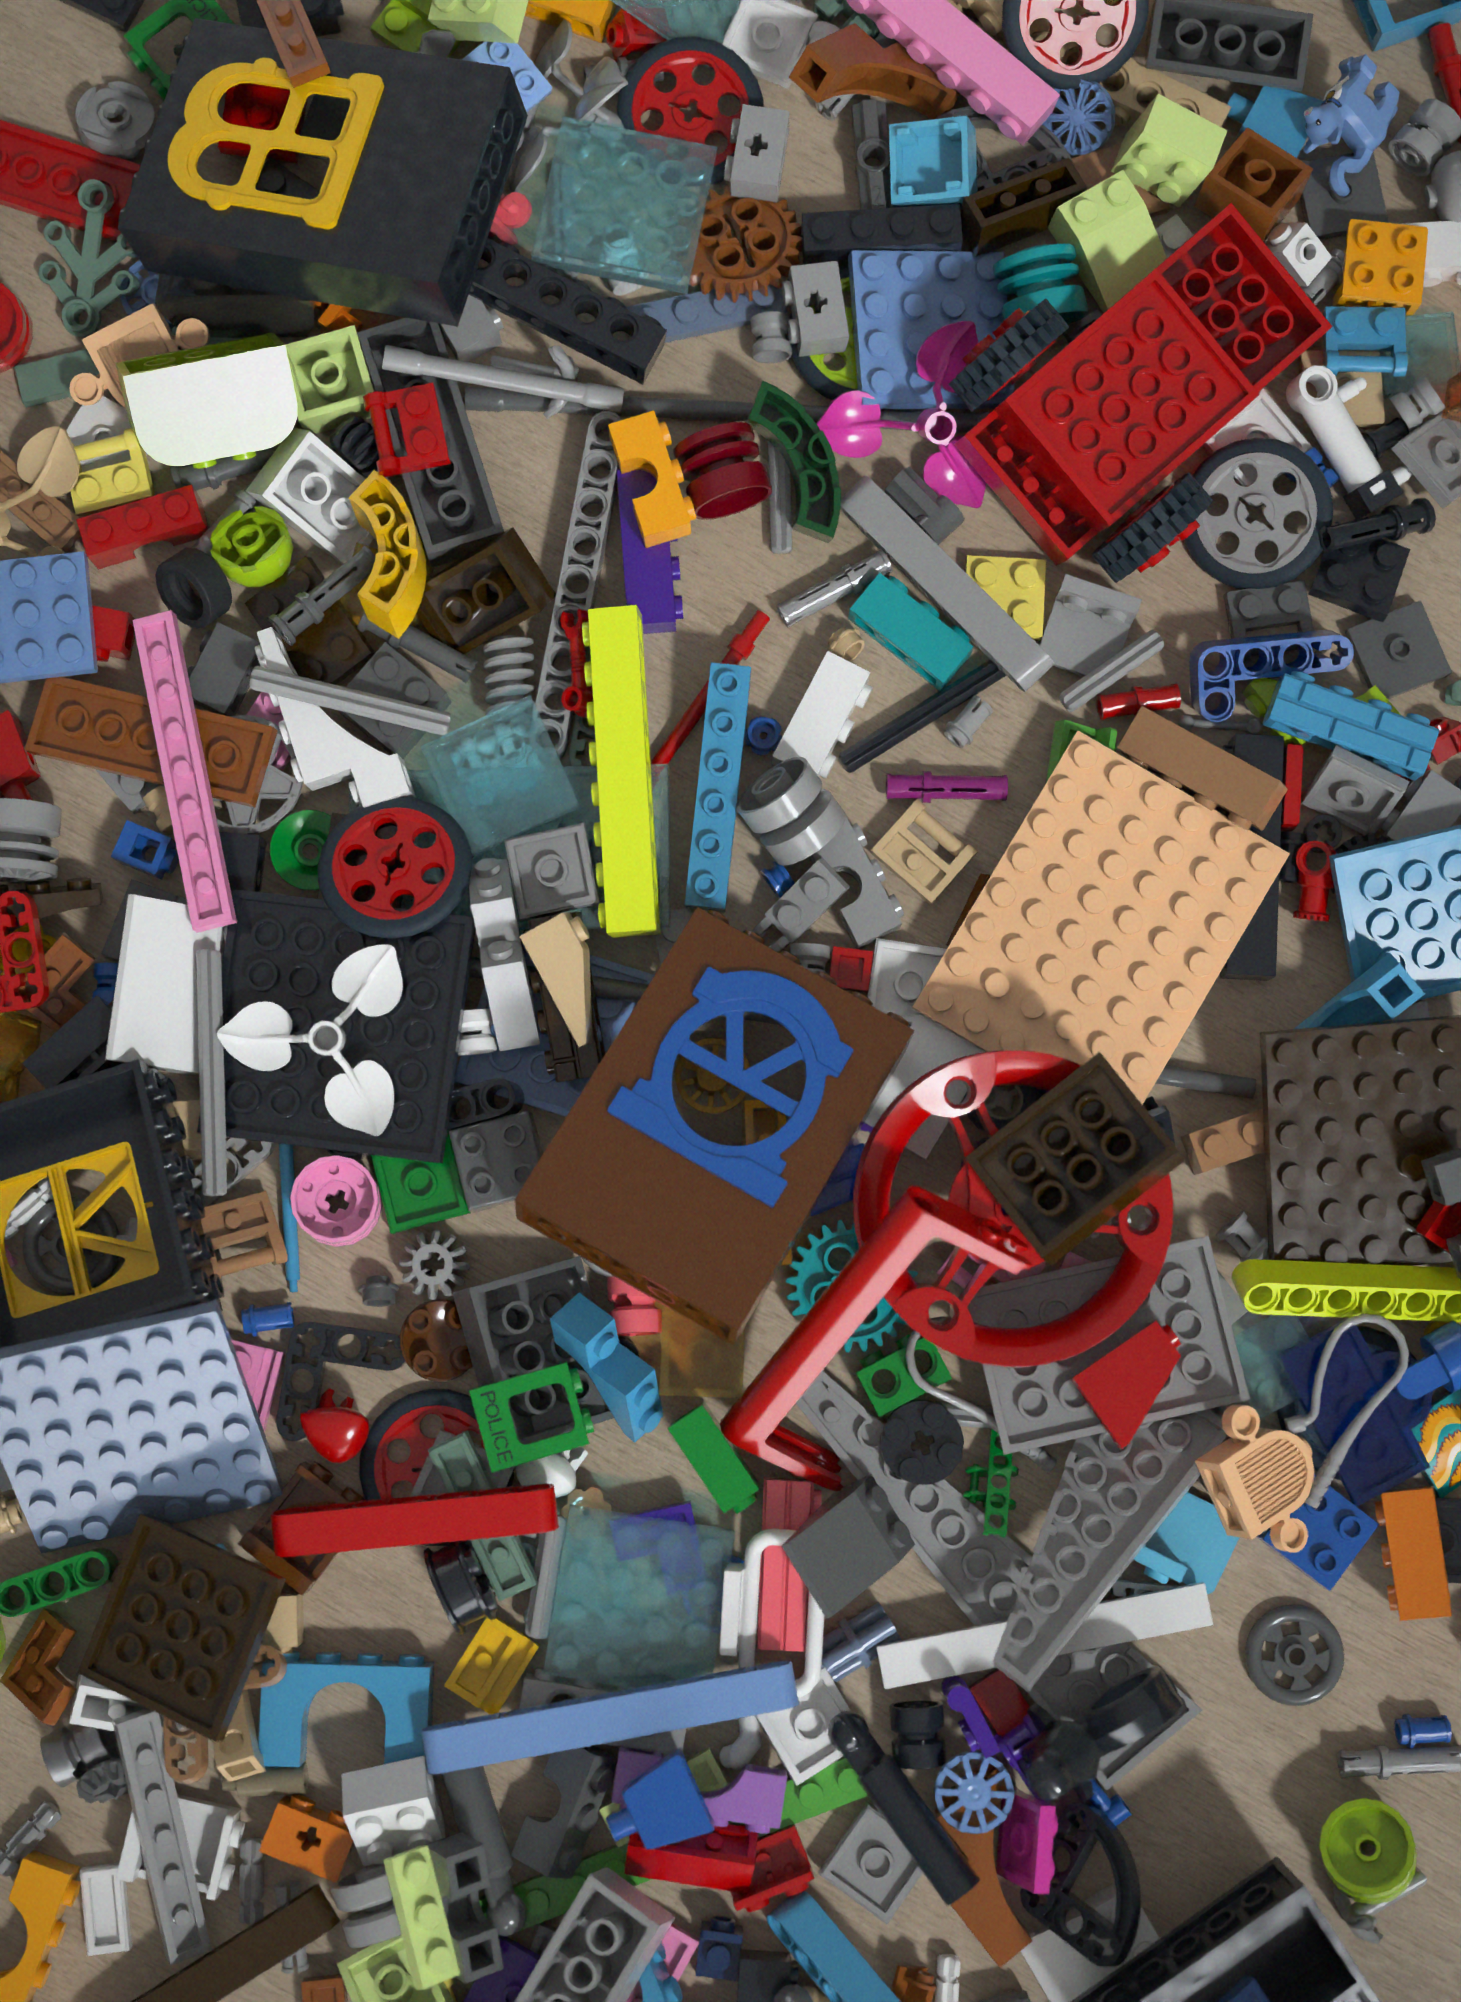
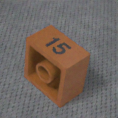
M1247 127L1215 164L1213 170L1206 176L1194 207L1214 218L1232 203L1262 241L1265 242L1269 233L1281 223L1299 201L1313 168Z

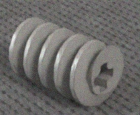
M516 635L494 637L488 641L490 643L483 647V654L490 658L484 662V670L490 673L485 677L484 685L491 689L485 694V701L492 705L486 709L485 716L494 722H517L519 720L523 722L531 720L532 717L526 715L525 710L534 708L536 702L524 699V695L534 692L535 686L524 683V679L534 676L535 670L524 668L523 663L534 660V655L522 652V648L533 645V639Z

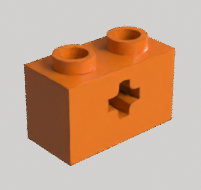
M292 1794L291 1797L285 1795L276 1806L259 1852L337 1883L345 1870L354 1847L353 1839L343 1817V1811L332 1809L330 1813L315 1808L316 1802L306 1796ZM310 1826L317 1829L316 1837L318 1838L314 1843L307 1841L308 1833L306 1831Z

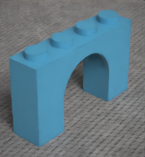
M293 1651L292 1653L283 1654L287 1661V1670L283 1679L275 1685L261 1687L259 1751L263 1755L265 1766L300 1767L306 1761L308 1715L311 1703L319 1690L340 1682L354 1683L366 1688L381 1704L386 1724L384 1764L425 1756L421 1729L432 1726L434 1662H424V1655L401 1654L399 1655V1661L383 1660V1654L359 1653L357 1660L341 1659V1653L317 1652L316 1659L299 1658L300 1652ZM269 1658L262 1663V1672L265 1676H267L268 1668L275 1666V1661Z

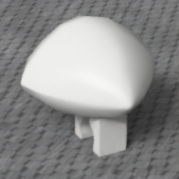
M578 1447L571 1451L567 1450L516 1465L517 1478L522 1486L554 1484L555 1497L566 1496L576 1488L575 1471L586 1458L588 1452L582 1447Z

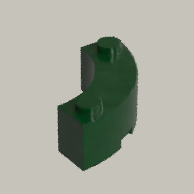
M762 381L746 423L752 425L754 431L764 436L775 446L790 469L796 492V511L792 530L829 543L834 538L841 508V487L839 486L836 459L831 445L823 430H820L815 421L805 411L806 409L798 401L778 387Z

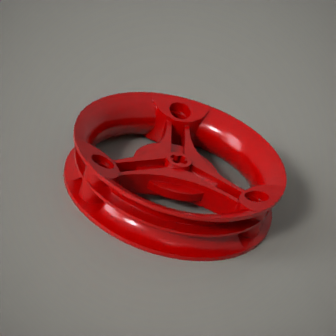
M998 1050L981 1052L942 1064L907 1086L879 1117L868 1136L860 1156L853 1190V1218L859 1248L890 1211L892 1181L900 1157L914 1133L933 1114L948 1118L956 1134L963 1156L964 1164L952 1181L948 1201L982 1219L988 1218L995 1221L1003 1230L1021 1239L1029 1248L1026 1252L1016 1251L1015 1253L1029 1260L1032 1263L1031 1267L1044 1262L1045 1260L1039 1256L1007 1212L1002 1213L1000 1203L965 1159L966 1156L974 1151V1148L959 1116L975 1109L989 1139L998 1132V1129L991 1120L983 1101L988 1097L993 1086L1021 1085L1050 1091L1082 1065L1065 1058L1033 1051ZM955 1080L962 1081L967 1087V1097L959 1104L951 1103L946 1095L948 1085ZM1170 1175L1165 1176L1111 1219V1224H1104L1094 1232L1114 1234L1124 1251L1113 1273L1104 1285L1088 1301L1063 1317L1047 1323L1021 1328H1000L973 1322L971 1314L967 1309L968 1305L977 1291L998 1269H1005L958 1246L955 1247L948 1263L934 1284L927 1282L917 1283L906 1268L883 1297L895 1312L926 1340L964 1359L1001 1367H1029L1065 1360L1099 1344L1117 1331L1136 1312L1154 1286L1165 1262L1171 1239L1173 1194ZM1141 1205L1146 1211L1145 1222L1137 1228H1132L1127 1220L1128 1212L1132 1207ZM968 1254L982 1262V1264L957 1298L951 1291L945 1288ZM945 1300L950 1305L949 1316L941 1322L930 1320V1306L935 1301Z

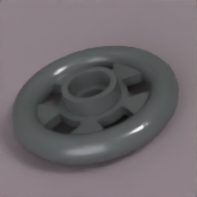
M71 1197L74 1211L86 1198ZM52 1201L38 1210L29 1221L23 1237V1257L30 1274L40 1285L55 1293L75 1295L61 1230L59 1229L54 1234L51 1241L41 1235L51 1220L59 1225L55 1203ZM102 1206L90 1217L87 1228L81 1227L79 1229L116 1238L119 1235L114 1219ZM83 1248L92 1288H96L110 1276L119 1256L107 1253L92 1255V1250ZM49 1251L52 1252L53 1257L60 1263L52 1271L44 1265L41 1259Z
M1284 1605L1268 1611L1254 1624L1246 1641L1245 1662L1253 1683L1265 1696L1280 1704L1303 1706L1322 1699L1335 1687L1344 1666V1648L1337 1629L1322 1613L1303 1605ZM1298 1622L1299 1634L1282 1636V1623ZM1317 1633L1322 1636L1327 1649L1316 1654L1313 1644L1309 1641V1638ZM1264 1641L1276 1643L1273 1661L1262 1659L1261 1654ZM1299 1648L1302 1651L1301 1661L1291 1663L1289 1660L1290 1651ZM1314 1664H1317L1324 1672L1311 1685L1304 1678V1675L1311 1671ZM1278 1670L1293 1677L1289 1688L1273 1681Z

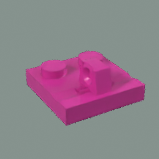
M1014 1789L1012 1808L1005 1821L999 1825L997 1875L1034 1894H1049L1050 1880L1054 1875L1055 1869L1052 1848L1053 1836H1055L1058 1828V1820L1055 1813L1056 1806L1026 1794L1019 1789ZM1006 1798L1001 1800V1810L1004 1807Z

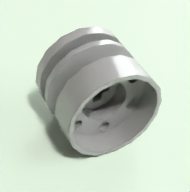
M0 798L1 882L29 883L52 880L58 877V866L44 861L57 859L59 857V850L41 844V840L60 836L62 814L60 807L33 800Z

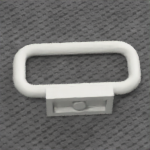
M776 1528L762 1530L755 1534L748 1542L744 1554V1563L729 1562L724 1570L720 1655L737 1656L738 1654V1668L755 1666L762 1551L771 1545L782 1546L797 1530ZM810 1592L808 1599L805 1669L802 1677L795 1680L798 1697L811 1692L818 1683L821 1674L824 1614Z

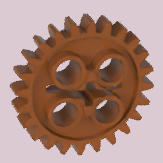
M727 184L724 187L723 195L719 196L711 189L709 190L710 200L708 202L697 197V210L692 208L685 209L686 220L678 221L679 233L675 234L677 262H680L682 275L689 274L691 286L701 283L703 295L715 289L716 298L720 301L725 293H731L733 303L737 302L739 294L745 293L749 302L753 301V291L757 290L766 297L768 296L767 286L772 284L780 289L782 287L781 276L788 277L790 266L799 265L800 263L799 252L803 250L801 224L797 223L795 210L788 211L786 199L776 203L731 196V188ZM724 218H728L731 222L735 237L732 238L731 227ZM742 248H746L747 259L753 268H750L745 261Z

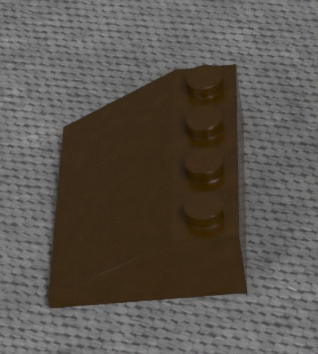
M1101 1052L1094 1055L965 1157L1039 1256L1050 1265H1053L1187 1160Z

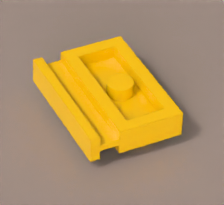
M486 1617L444 1687L488 1714L498 1713L541 1644L536 1641L534 1642L525 1636L524 1633L499 1617L492 1621Z

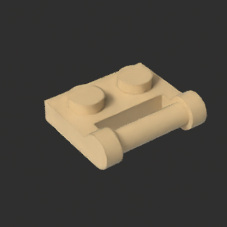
M917 799L871 849L870 853L931 905L978 851L970 844L965 846L925 811L927 806ZM915 822L955 857L950 865L908 830L911 824Z

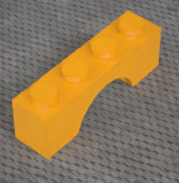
M33 1850L23 1858L8 1900L19 1910L25 1921L27 1946L18 1965L0 1971V2002H32L36 1989L44 1987L52 1967L51 1963L46 1962L51 1947H58L66 1929L67 1923L61 1921L66 1906H73L81 1887V1882L76 1880L80 1866Z

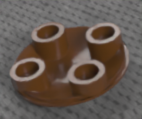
M445 1299L430 1300L420 1304L409 1313L401 1328L400 1349L405 1362L414 1373L430 1381L444 1382L460 1377L473 1367L455 1302Z

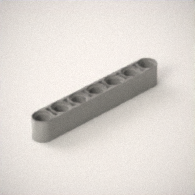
M865 475L841 498V511L879 549H882L886 556L957 627L967 633L969 639L1023 692H1026L1055 664L1043 648L868 476Z

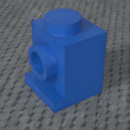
M128 820L125 822L111 855V858L118 863L161 880L165 872L173 873L179 861L178 852L175 850L176 842L172 838ZM157 848L154 859L147 861L145 858L147 850Z

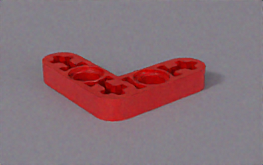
M8 891L0 896V949L4 968V975H0V1013L36 1008L41 1006L49 996V981L35 899L24 891ZM13 898L16 899L17 903L24 904L25 912H21L18 915L19 925H29V932L16 931L11 934L9 932V927H18L16 916L7 912V906H11L14 903ZM19 938L27 939L32 945V955L24 962L17 960L12 953V946ZM35 965L36 972H27L29 984L36 985L38 991L31 995V1002H29L28 996L20 995L19 992L20 987L26 986L25 973L16 974L15 968H28Z

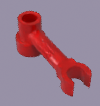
M578 609V621L575 626L572 613L562 612L560 619L566 638L569 640L570 664L572 668V686L564 690L561 701L565 709L575 711L577 715L587 718V702H593L592 686L587 687L585 681L586 647L583 642L582 623L589 622L588 611Z

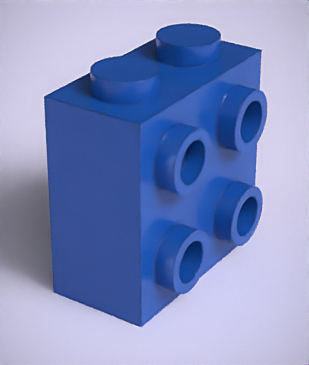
M1329 1486L1326 1493H1324L1323 1499L1320 1500L1317 1509L1304 1502L1297 1510L1290 1514V1518L1301 1520L1307 1527L1308 1539L1302 1550L1292 1553L1275 1548L1270 1539V1528L1258 1535L1257 1538L1320 1587L1331 1591L1379 1526V1523Z

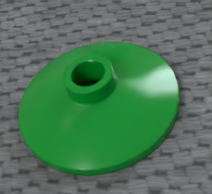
M303 810L286 817L275 829L270 842V857L277 874L289 885L302 890H319L317 867L321 849L328 838L331 815L317 810ZM306 845H314L317 848L318 855L314 859L304 857L302 849Z

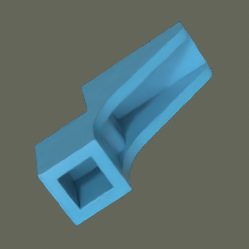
M578 1293L550 1318L555 1343L569 1353L587 1372L623 1433L633 1442H636L645 1433L653 1431L663 1417L655 1369L619 1343L615 1319L581 1293Z

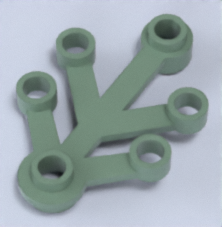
M95 179L85 181L78 191L79 204L87 210L82 255L71 241L72 234L67 225L59 221H51L44 228L46 241L57 248L78 278L77 293L75 294L66 283V270L61 264L52 260L45 261L39 267L38 272L41 281L50 285L64 305L62 311L64 327L70 334L80 338H85L99 329L101 313L122 295L131 297L139 289L138 278L128 271L121 270L114 274L110 285L94 296L95 282L127 256L137 257L133 249L127 250V240L122 233L118 236L117 242L99 256L104 214L111 209L114 195L109 186ZM99 193H103V201L100 205L96 206V196ZM57 228H61L62 236L55 241L53 238L54 231ZM55 267L57 275L54 279L49 280L48 272L51 268ZM126 277H129V287L125 290H122V280ZM83 312H87V320L81 325L79 317Z

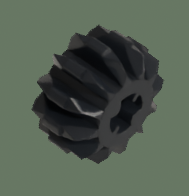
M351 416L346 422L343 421L335 429L336 432L329 439L333 451L366 479L373 470L378 472L376 462L379 460L374 430L371 424L367 423L363 418Z

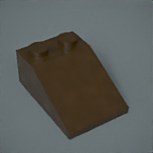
M512 527L426 580L423 597L416 614L431 637L465 654L541 612L556 596V593L516 530Z

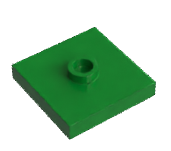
M450 1134L446 1138L443 1164L371 1155L391 1234L471 1214L468 1211Z

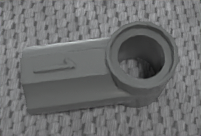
M910 466L897 474L885 488V493L937 545L944 541L965 521L959 508L945 495L941 494L938 496Z

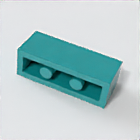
M879 572L849 609L848 619L939 691L942 690L970 657L974 647L969 643L971 640L961 628L955 625L949 627L938 619L940 616L938 611L929 603L923 600L918 603L907 594L908 588L900 580L893 576L886 578Z

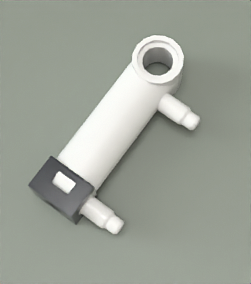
M1315 365L1307 368L1289 382L1286 389V399L1289 406L1304 417L1348 494L1343 496L1355 519H1360L1401 495L1403 491L1399 485L1409 480V477L1413 476V474L1406 465L1400 466L1392 472L1390 469L1383 472L1345 407L1344 403L1358 395L1361 390L1366 388V380L1363 377H1358L1337 388V380L1332 371L1324 366ZM1306 382L1316 387L1317 398L1308 394Z

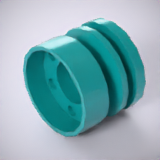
M1062 243L1037 245L1020 250L993 265L995 278L1005 279L998 283V293L1002 295H1017L1016 298L1002 306L1004 320L1019 307L1024 313L1030 309L1032 310L1045 298L1067 324L1087 316L1089 312L1083 287L1080 285H1064V282L1077 276L1080 272L1079 265L1069 263L1076 257L1074 245Z

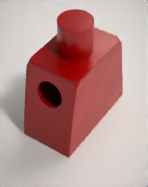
M10 710L0 714V798L33 800L26 786L39 779L41 774L34 754L24 750L28 738L23 724Z

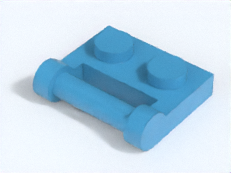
M1325 307L1323 315L1333 327L1323 335L1324 367L1330 369L1335 376H1337L1338 372L1391 373L1392 377L1406 376L1408 356L1406 353L1405 308ZM1338 350L1391 351V356H1339Z

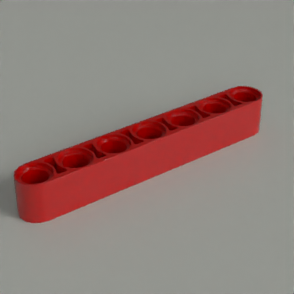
M533 1484L294 1507L277 1510L270 1514L276 1557H294L538 1534L559 1528L554 1484Z

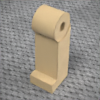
M248 1689L243 1690L224 1741H213L216 1767L228 1782L266 1771L263 1755L258 1747Z

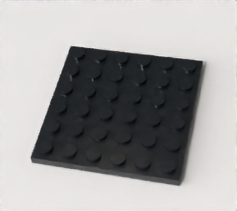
M233 889L232 899L237 923L230 924L227 927L222 961L223 1026L245 1007L264 1001L278 1004L288 1012L293 1023L290 1035L309 1034L311 1028L316 1023L321 1021L333 1022L350 1004L338 999L332 991L334 973L347 957L369 946L392 945L395 948L403 979V991L398 1004L389 1013L378 1017H370L362 1014L356 1007L354 1012L341 1025L346 1039L344 1047L340 1052L350 1064L352 1070L359 1063L371 1060L381 1065L391 1077L394 1087V1108L390 1121L381 1135L373 1136L345 1127L330 1115L324 1099L327 1084L334 1076L344 1074L345 1071L332 1055L318 1054L310 1047L309 1042L290 1043V1061L287 1065L273 1071H261L248 1067L235 1059L224 1048L226 1137L443 1164L476 929L473 917L449 914L432 928L412 936L399 938L374 937L353 930L337 919L325 904L324 899ZM394 908V909L397 910V911H406V910H409V909H402V908ZM200 1115L197 1128V1133L201 1134Z

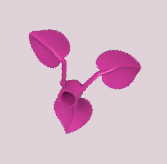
M960 321L947 324L929 335L920 346L916 358V370L922 379L935 382L933 393L936 408L924 410L919 415L917 422L879 420L881 414L880 405H862V397L875 399L863 391H848L835 398L816 423L820 430H823L832 451L850 458H862L873 454L880 448L882 444L880 427L918 431L921 437L937 444L940 450L931 454L924 463L923 480L938 496L941 494L945 495L954 504L979 508L984 498L986 482L954 445L963 436L954 437L956 421L951 414L945 412L947 404L944 403L941 394V386L948 392L956 393L949 383L966 366L962 358L979 343L975 323Z

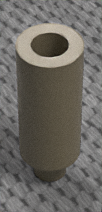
M306 1762L300 1767L265 1766V1772L228 1782L222 1776L223 1791H237L238 1797L306 1794L308 1790V1767Z

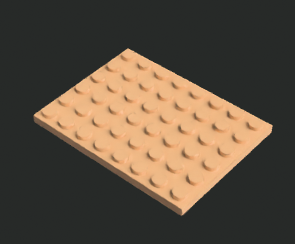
M1077 731L912 1009L985 1052L998 1050L1033 1051L1065 1058L1080 1065H1083L1098 1052H1101L1143 1105L1290 853L1250 830L1245 831L1228 821L1227 817L1214 809L1212 811L1194 801V797L1084 733Z

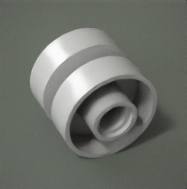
M803 757L785 760L767 770L748 786L739 798L736 806L737 811L751 830L755 833H762L761 843L779 865H791L816 853L839 832L846 819V813L829 790L821 789L822 780Z

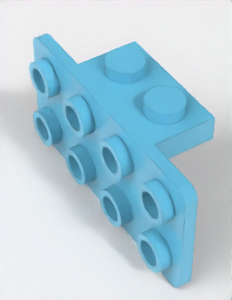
M1187 1492L1133 1560L1146 1566L1144 1574L1163 1584H1167L1169 1578L1187 1585L1203 1582L1205 1583L1207 1594H1211L1222 1576L1239 1537L1226 1534L1213 1504Z

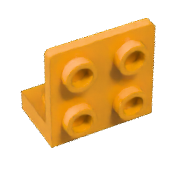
M1351 219L1347 225L1342 283L1333 296L1332 307L1405 308V320H1410L1422 304L1428 228Z

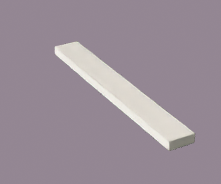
M1199 1582L1101 1601L1058 1655L1212 1626L1213 1621L1205 1583ZM1008 1620L876 1645L884 1689L996 1668L993 1659Z

